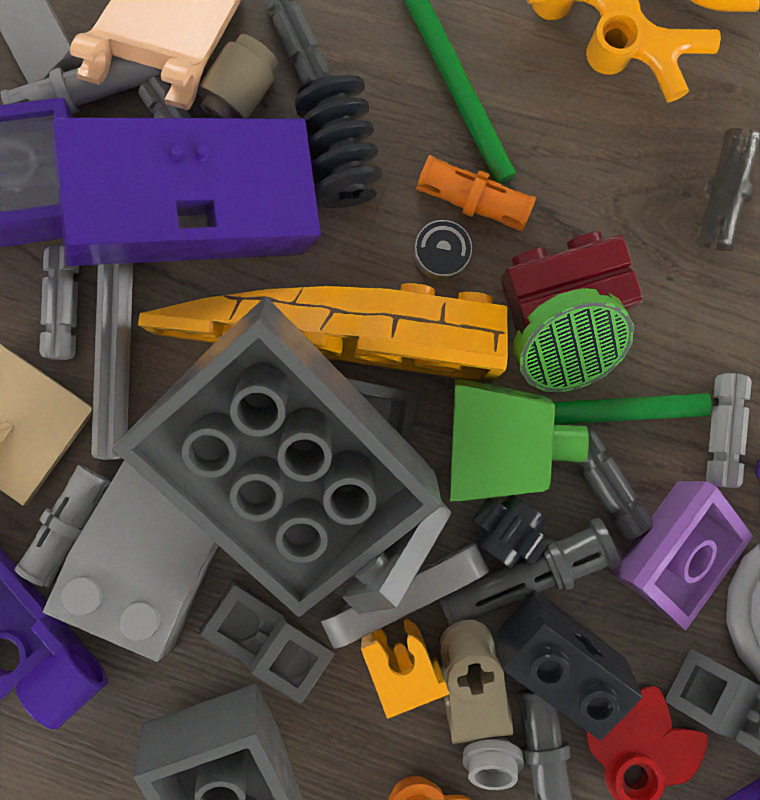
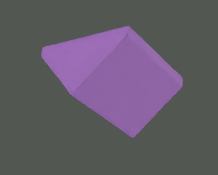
M677 481L652 515L653 526L633 541L620 559L621 568L610 573L685 631L754 537L719 489L707 481Z

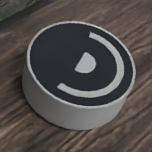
M436 220L427 224L419 232L414 245L413 255L415 263L424 275L434 280L443 281L458 276L465 269L472 255V242L469 234L462 226L449 220Z

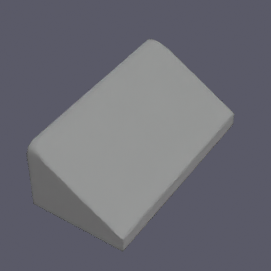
M0 0V31L28 83L49 78V71L59 67L64 72L81 67L82 62L80 58L72 56L70 53L71 41L48 0Z

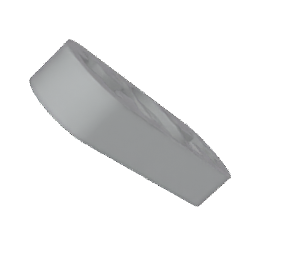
M471 543L420 567L397 608L358 614L347 604L328 614L320 621L333 648L337 649L470 584L485 575L489 569L476 543Z

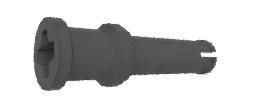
M595 518L589 521V528L557 542L553 538H548L547 540L550 543L534 565L522 559L517 561L512 569L506 566L492 571L440 598L439 602L449 626L461 620H475L498 609L505 608L512 603L527 598L534 589L537 592H541L556 585L558 590L564 589L567 591L574 588V580L605 567L612 571L621 568L622 564L619 554L605 525L600 518Z

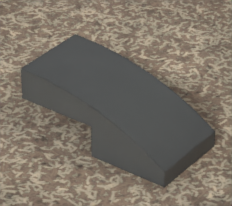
M234 579L199 628L200 636L249 665L252 675L299 704L303 703L335 655L334 650Z

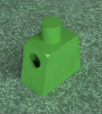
M455 378L450 501H467L549 490L552 461L586 462L589 446L587 426L554 425L555 404L549 397L473 380Z

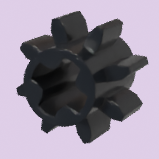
M515 495L507 496L502 504L487 498L472 519L474 523L483 529L475 543L510 569L514 567L520 557L534 565L550 543L539 532L547 519Z

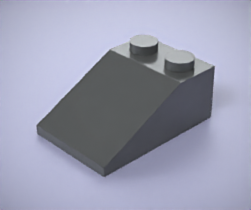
M257 683L143 723L133 778L146 800H303L280 730Z

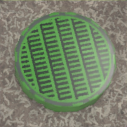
M588 288L561 293L539 305L527 317L530 324L525 328L523 334L518 330L513 341L514 360L528 384L544 392H567L583 388L606 376L624 359L633 342L634 324L619 298L612 294L609 296L600 295L597 289Z

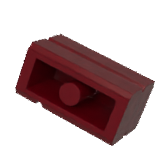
M594 231L568 241L567 246L569 250L548 256L545 248H536L513 257V266L506 269L501 277V284L508 306L512 312L516 331L518 332L519 330L523 334L525 328L530 324L527 317L539 305L558 294L581 288L597 289L600 295H614L619 298L626 311H630L642 303L643 294L636 273L632 270V261L624 237L620 234L603 239L601 231Z

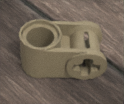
M461 620L453 623L445 629L440 638L443 675L449 691V695L444 696V703L452 745L513 735V724L505 687L504 672L499 659L496 658L495 644L490 630L483 623L475 620Z

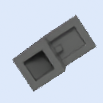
M690 649L665 699L666 703L714 732L733 739L760 755V685Z

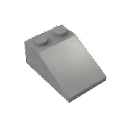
M124 460L70 550L42 613L158 662L175 648L219 545Z

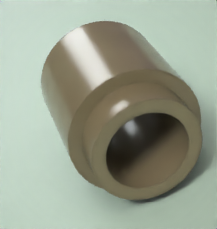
M240 34L235 42H227L198 86L197 92L203 98L200 104L201 108L211 118L248 119L275 80L273 71L278 65V61L274 54L261 42L246 34Z

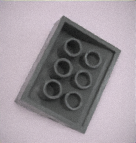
M267 296L225 332L113 448L120 457L298 617L302 616L442 506L435 470Z

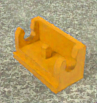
M404 618L403 620L404 630L408 633L407 648L403 643H396L393 648L394 650H392L387 644V635L382 628L363 636L361 641V651L387 719L449 695L437 657L430 658L419 627L409 618Z

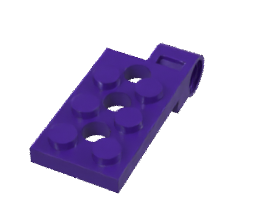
M0 547V639L12 641L16 644L20 654L19 664L14 671L0 668V702L16 688L20 703L33 719L46 728L58 729L107 685V676L99 661L65 622L42 613L47 603L46 599L30 581L15 572V563Z

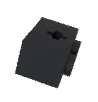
M535 589L496 631L502 670L599 741L643 698L627 659Z

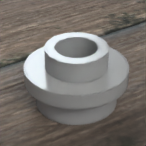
M504 736L478 740L467 745L463 750V766L469 771L468 778L475 786L487 790H503L517 783L518 773L524 767V756L522 750L512 744L509 739Z

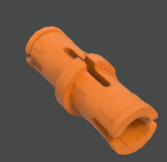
M432 155L428 156L416 190L438 197L463 208L462 214L473 217L474 213L503 223V225L516 229V231L521 233L536 200V197L515 191L488 179L489 173L479 170L475 174L450 165Z

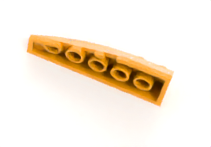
M416 283L401 284L400 290L338 286L264 289L202 298L140 313L138 322L140 327L153 335L215 343L267 296L304 336L331 361L491 383L506 370L508 359L507 306L493 304L492 296L478 292H460L458 299L435 296V289L433 287Z

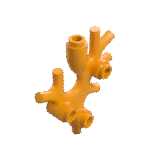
M527 0V3L532 5L534 11L546 20L564 18L571 12L576 1L594 6L600 12L601 19L586 49V56L590 66L598 73L613 75L624 70L632 58L639 59L647 64L656 76L667 103L676 101L689 92L677 64L678 57L682 54H716L720 46L721 34L717 29H668L656 26L647 20L642 13L639 0ZM690 0L699 6L715 11L756 12L760 8V0Z

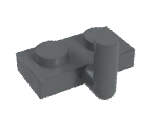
M442 501L440 508L354 574L355 578L342 598L358 614L397 608L452 513Z

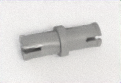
M78 464L68 485L52 510L45 509L39 520L42 526L31 546L15 567V572L36 585H44L49 588L60 566L72 549L111 481L97 472Z

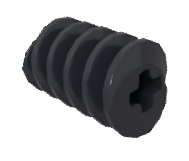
M330 75L307 82L297 92L298 96L295 100L297 115L305 119L313 181L316 185L314 187L316 203L319 207L341 208L368 202L377 194L375 190L369 189L368 184L379 180L383 175L382 168L364 166V162L372 160L378 155V148L372 143L359 142L374 133L373 123L356 120L369 112L368 101L363 98H355V96L365 90L364 79L360 76Z

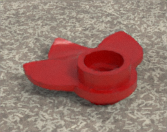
M649 685L640 689L643 698L601 741L586 731L589 750L604 766L605 785L615 800H659L665 786L678 785L689 781L698 771L704 759L708 743L707 734L695 729L672 728L668 705L661 690L655 685ZM633 765L641 766L642 775L640 779L635 783H626L624 781L625 771Z

